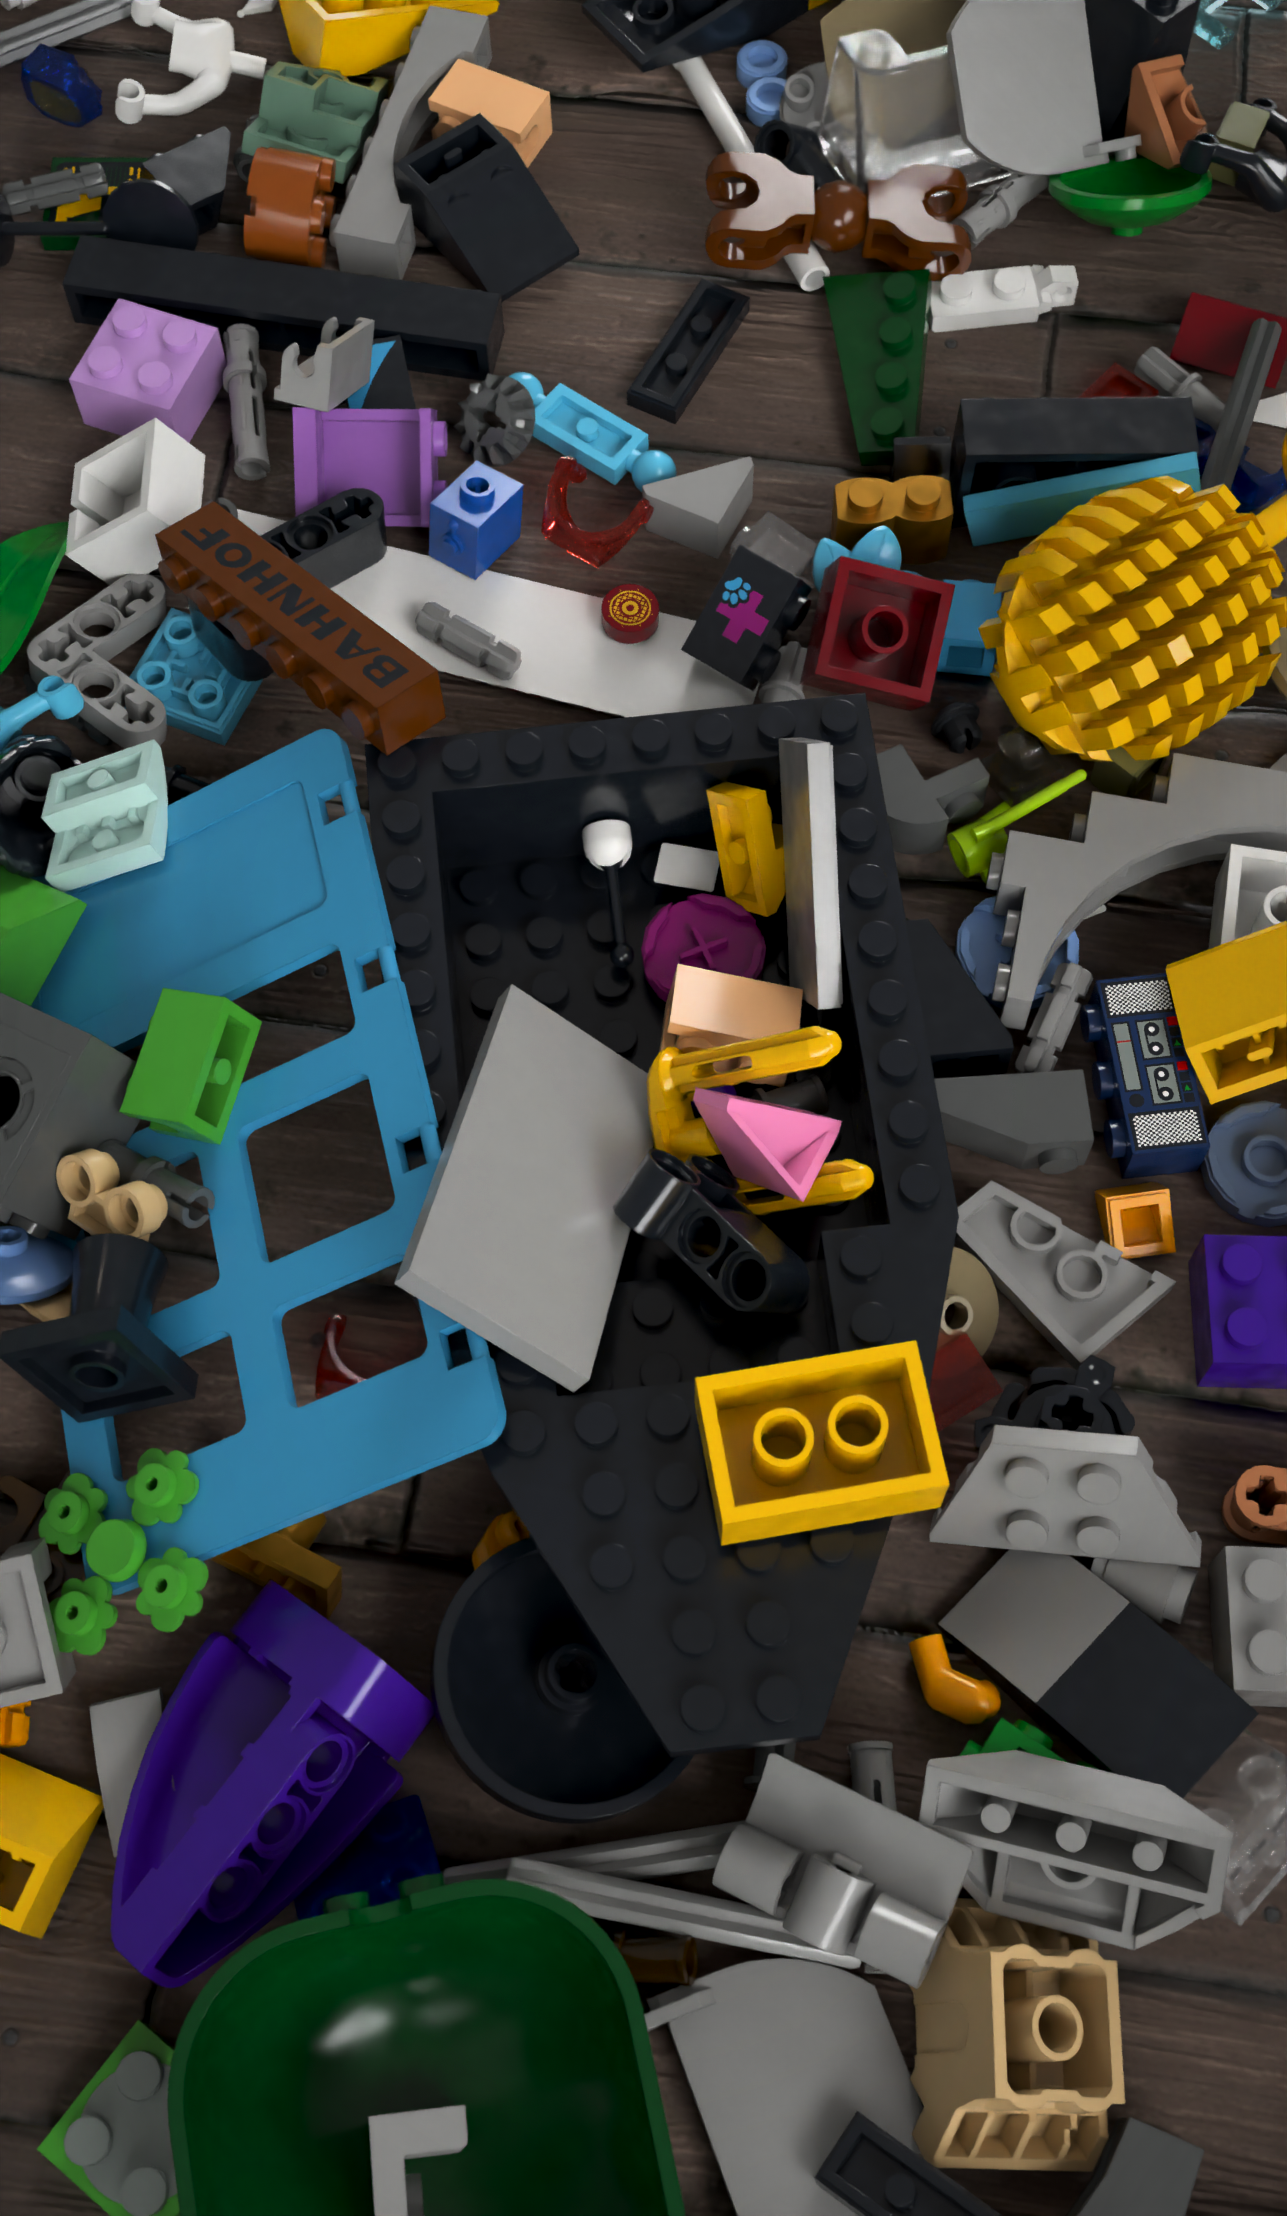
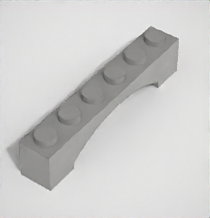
M429 5L421 26L414 27L410 40L409 55L406 62H400L396 69L392 95L389 100L384 99L381 104L377 130L374 137L366 139L363 149V163L358 174L352 175L349 179L346 203L341 214H335L331 222L329 239L331 246L336 247L340 271L391 279H403L416 247V238L411 205L401 203L398 196L394 163L412 153L422 134L438 116V113L429 110L428 99L459 58L488 69L492 59L488 16Z

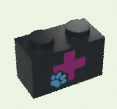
M740 544L681 650L754 692L759 682L764 684L775 672L781 658V652L778 651V648L788 630H797L807 616L811 606V600L807 597L812 588L801 578Z

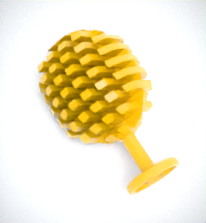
M1287 433L1282 444V466L1286 481ZM1170 476L1150 478L1115 490L1106 491L1094 496L1087 503L1076 506L1053 526L1020 550L1019 557L1007 560L998 575L993 593L1007 591L1004 593L1001 608L997 610L998 617L986 620L978 630L985 648H996L997 662L993 666L997 672L989 673L1020 728L1038 737L1051 755L1077 753L1081 760L1112 762L1106 750L1122 746L1135 761L1150 760L1169 756L1170 750L1184 746L1196 738L1199 733L1224 718L1228 711L1240 706L1252 697L1255 687L1265 686L1282 653L1258 655L1263 653L1262 646L1271 645L1281 636L1279 628L1287 627V596L1272 599L1271 589L1277 588L1283 581L1281 572H1285L1273 547L1287 538V494L1255 516L1254 513H1237L1235 511L1240 503L1225 484L1194 492L1191 485Z

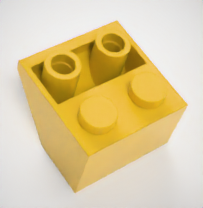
M1287 920L1166 966L1165 970L1184 1047L1210 1104L1287 1079Z
M1 1753L0 1924L20 1933L42 1939L104 1808L102 1796Z

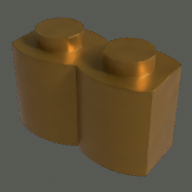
M930 475L909 476L893 483L869 477L842 481L836 484L834 488L831 538L852 551L855 544L864 535L879 526L886 525L894 533L900 544L901 563L927 564L941 560L947 555L953 519L950 481Z

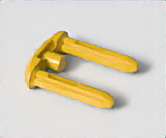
M812 1026L685 1054L676 1047L664 1048L654 1059L647 1075L648 1116L654 1148L672 1154L683 1162L686 1161L690 1154H697L703 1157L721 1154L703 1118H694L691 1101H693L696 1087L712 1089L727 1085L732 1086L742 1082L822 1067L840 1053L842 1041L835 1031ZM749 1056L752 1060V1065L722 1072H716L713 1068V1062ZM852 1159L823 1163L804 1202L786 1195L748 1200L744 1195L745 1192L767 1188L740 1178H735L740 1186L735 1197L754 1215H767L771 1212L857 1199L862 1193L870 1189L874 1182V1174L868 1165Z

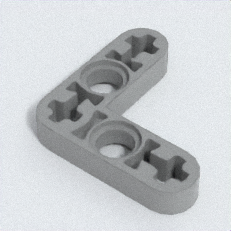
M128 574L123 576L35 636L27 647L31 679L39 685L40 681L47 676H58L65 683L74 684L84 700V708L77 715L125 749L153 739L161 746L166 740L168 733L164 704L156 696L108 662L160 625L165 619L167 609L163 583L150 574ZM92 625H106L113 630L110 634L103 637H92L83 632ZM91 685H105L113 690L103 698H90L81 693ZM128 718H130L134 722L132 724H129Z

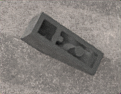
M1083 1069L935 1079L946 1142L1019 1169L1039 1168L1045 1174H1062L1085 1164L1094 1142Z

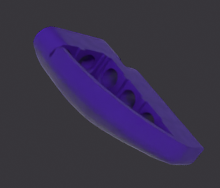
M269 1579L231 1627L230 1631L237 1636L232 1642L221 1632H213L208 1636L190 1662L150 1738L130 1794L117 1850L112 1893L111 1936L115 1949L140 1974L163 1987H179L200 1975L254 1935L313 1883L357 1838L401 1787L403 1776L390 1766L387 1761L392 1757L400 1763L435 1716L433 1703L399 1673L357 1640L271 1579ZM172 1776H173V1781H174L175 1790H174L173 1787H172Z

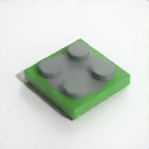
M138 2020L37 2150L110 2216H180L167 2110L168 2078L175 2048L142 2020Z

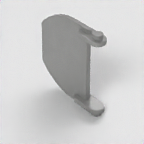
M967 0L952 21L946 37L961 139L973 152L999 168L1030 176L1055 175L1109 163L1108 152L1113 151L1116 162L1137 158L1135 147L1142 145L1141 134L1102 142L1084 0Z
M785 1958L762 1959L718 1970L696 1979L691 1986L681 1985L647 2000L651 2010L644 2014L647 2030L649 2032L667 2024L736 2216H858L819 2187L814 2179L857 2111L918 2155L920 2154L912 2132L923 2110V2106L910 2081V2073L877 1990L873 1984L845 1970L814 1961Z

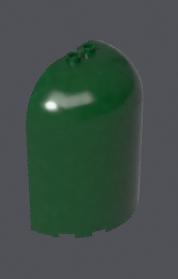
M439 1873L420 1876L398 1883L400 1899L370 1907L368 1892L350 1893L327 1899L322 1902L323 1915L278 1927L250 1942L228 1959L199 1993L178 2035L168 2078L167 2110L180 2216H375L369 2116L465 2105L467 2145L458 2153L404 2160L405 2175L421 2173L424 2216H686L644 2011L629 1967L606 1932L589 1915L556 1893L536 1885L505 1879H474L445 1885L444 1874Z

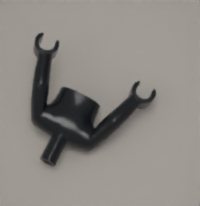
M1264 97L1258 98L1252 104H1248L1270 113V117L1260 137L1265 136L1267 131L1284 144L1287 153V118L1276 111L1277 104L1270 98ZM1201 133L1195 139L1186 142L1180 157V166L1191 173L1204 174L1208 171L1211 162L1233 169L1239 173L1235 189L1247 195L1270 213H1277L1287 209V160L1275 157L1265 149L1251 153L1219 143L1217 137L1211 133Z

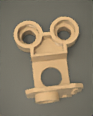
M89 1148L67 1155L58 1163L56 1170L58 1188L65 1200L71 1204L68 1219L87 1231L91 1236L116 1233L130 1235L148 1242L150 1233L155 1232L165 1219L168 1212V1204L161 1189L154 1184H148L139 1180L117 1187L120 1180L119 1168L114 1158L108 1153ZM73 1281L62 1291L52 1296L19 1305L43 1322L68 1317Z

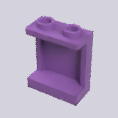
M292 407L295 517L343 491L352 488H365L374 491L381 497L384 503L385 526L430 527V503L448 487L447 480H438V457L447 456L448 436L446 421H437V410L432 408L332 409L327 413L307 407Z

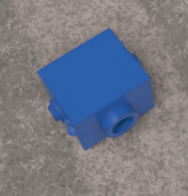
M476 460L430 503L429 556L476 580L520 537L524 484Z

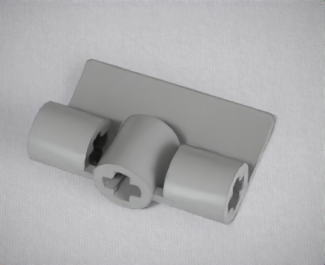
M770 1753L745 1823L738 1824L728 1838L717 1862L712 1884L784 1921L782 1927L796 1937L839 1956L847 1953L918 1989L934 1959L974 1852L971 1847L779 1754Z

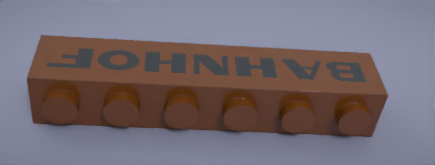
M212 501L155 534L162 561L158 563V568L167 586L174 593L180 594L182 592L196 603L201 613L209 621L214 622L217 620L230 630L244 649H254L264 657L282 679L290 678L303 688L310 700L318 708H328L342 719L348 730L357 739H367L388 756L446 718L439 674L435 667L216 502Z

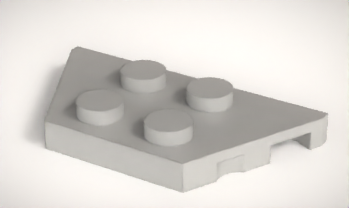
M994 1425L980 1445L977 1460L967 1464L957 1479L952 1497L943 1509L938 1508L933 1514L929 1533L930 1542L1174 1564L1189 1567H1200L1202 1540L1197 1531L1189 1533L1177 1514L1178 1500L1167 1482L1155 1474L1153 1459L1138 1436Z

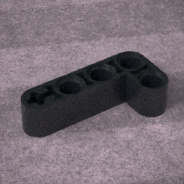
M352 488L261 535V537L327 587L332 588L384 558L387 552L384 503L381 497L372 490ZM187 597L193 630L197 638L231 675L243 681H259L267 678L274 672L264 657L254 649H244L230 630L217 620L214 622L209 621L201 613L196 603Z

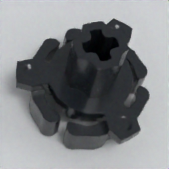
M1091 1354L1079 1366L1078 1370L1069 1367H1038L1034 1369L1026 1387L1027 1394L1030 1396L1021 1403L1014 1420L1008 1419V1413L1020 1402L1025 1387L1015 1382L1007 1384L991 1416L975 1420L973 1437L975 1450L979 1451L980 1445L994 1425L1062 1430V1427L1070 1431L1129 1436L1135 1426V1419L1120 1396L1111 1389L1116 1367Z

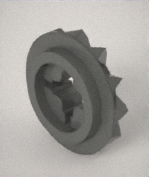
M488 374L483 382L471 383V393L467 400L457 403L462 410L460 422L454 425V428L462 437L459 448L467 452L474 459V462L477 460L487 466L498 467L514 461L526 449L534 431L535 408L530 393L519 381L508 376ZM484 412H495L501 418L500 421L507 424L506 428L490 427L484 421Z

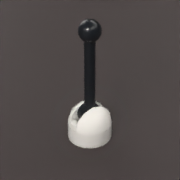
M601 820L587 825L582 830L585 855L590 862L598 869L605 871L614 946L610 950V960L615 966L624 968L633 962L634 951L626 942L617 869L623 867L631 856L633 845L631 828L625 821Z

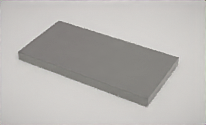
M511 984L496 1002L394 1284L572 1392H575L589 1381L631 1229L614 1213L613 1205L649 1149H652L654 1145L648 1116V1073Z

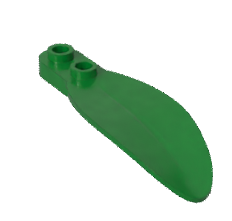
M69 522L52 523L33 528L0 543V674L7 668L20 649L42 606L53 577L66 552Z

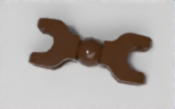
M721 153L711 161L707 168L706 188L709 198L716 207L725 209L719 211L712 218L705 234L707 254L717 265L728 268L762 270L776 264L783 256L788 254H808L810 240L819 248L833 253L850 250L861 243L862 257L879 259L887 263L893 271L930 269L932 281H942L944 277L951 274L963 275L972 261L971 242L968 233L963 227L950 223L960 216L968 200L967 181L963 173L956 168L930 164H912L902 168L891 178L885 180L868 179L865 193L857 185L843 180L826 183L814 191V176L796 174L788 170L776 158L764 153ZM738 177L745 183H727L722 179ZM938 191L950 192V194L944 197L931 196ZM728 237H736L742 239L736 243H729L723 241ZM932 251H951L955 254L941 257L935 255Z

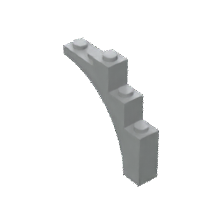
M1173 753L1166 776L1155 775L1149 801L1092 791L1086 814L1074 813L1069 840L1010 830L1004 854L992 852L985 887L986 889L997 890L993 914L1006 916L1001 946L1012 948L1010 964L998 963L992 992L993 1001L1003 1002L1000 1017L1003 1025L1014 1029H1025L1037 985L1055 952L1087 916L1119 892L1162 872L1204 861L1225 860L1231 844L1287 852V772Z

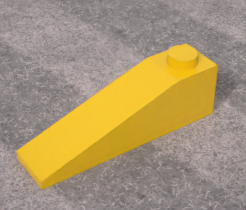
M279 0L292 53L307 67L340 71L344 77L363 75L409 53L412 31L415 26H421L429 5L485 16L497 12L499 6L498 0Z

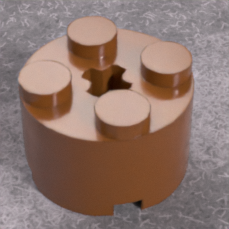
M261 146L256 149L250 168L246 195L251 196L250 215L244 214V249L246 256L257 258L258 260L324 268L327 255V238H323L321 235L323 229H330L337 208V197L327 195V192H332L335 181L336 160L334 158L274 147L267 148Z

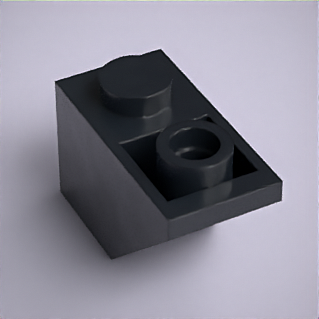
M225 126L205 135L198 134L187 143L166 153H156L141 165L140 178L161 181L178 191L189 203L199 224L198 236L216 228L218 225L225 191L231 132Z

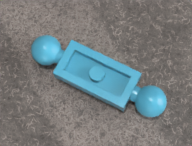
M517 372L508 376L523 384L532 397L535 408V426L532 436L610 483L616 485L629 471L632 473L635 486L642 492V485L676 476V467L669 455L659 450L647 451L648 434L561 383L545 396L541 383L532 374Z

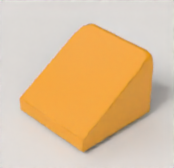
M1149 1182L1095 1191L1096 1206L1105 1243L1122 1251V1258L1133 1259L1176 1252L1169 1188L1158 1182Z

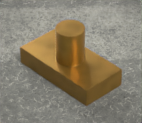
M324 1513L210 1558V1560L263 1587L269 1579L273 1580L327 1620L342 1598V1567L308 1550L327 1522Z

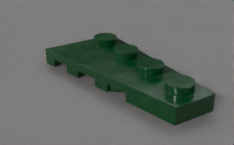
M930 269L823 277L861 465H891L894 438L919 437L932 291Z

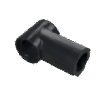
M772 120L763 125L757 133L754 153L768 154L782 162L788 170L796 174L814 176V191L826 183L843 180L822 153L821 141L817 133L811 128ZM790 141L789 153L786 156V148Z

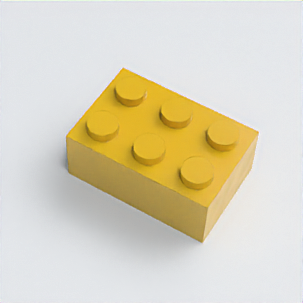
M916 1340L695 1378V1409L721 1546L941 1507L949 1487V1480Z

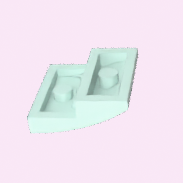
M154 739L51 775L41 818L55 832L45 879L55 889L67 892L164 860L168 830L167 783L161 747Z

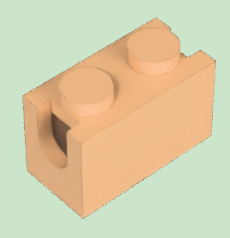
M459 58L428 99L429 110L439 115V121L432 129L433 140L481 113L512 143L527 168L552 134L550 92Z
M677 964L666 1001L659 1052L666 1047H676L685 1054L798 1030L800 1028L803 989ZM749 1056L713 1062V1068L716 1072L752 1065V1060ZM787 1074L747 1082L782 1087L786 1081Z

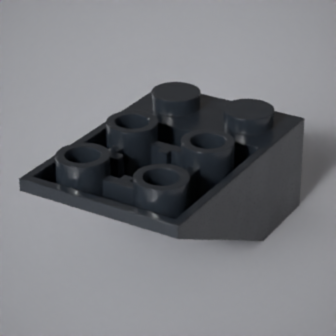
M481 113L394 163L398 196L401 203L411 205L414 226L478 290L501 294L502 302L580 255L578 246L512 143Z

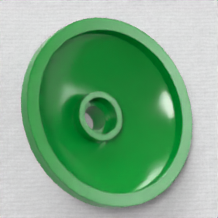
M1115 156L1109 157V163L1049 175L1048 191L1059 205L1082 220L1099 226L1111 227L1110 233L1116 236H1136L1142 234L1143 227L1166 223L1198 205L1212 189V173L1208 170L1204 174H1196L1182 167L1168 170L1144 156H1137V158L1119 162L1115 161Z

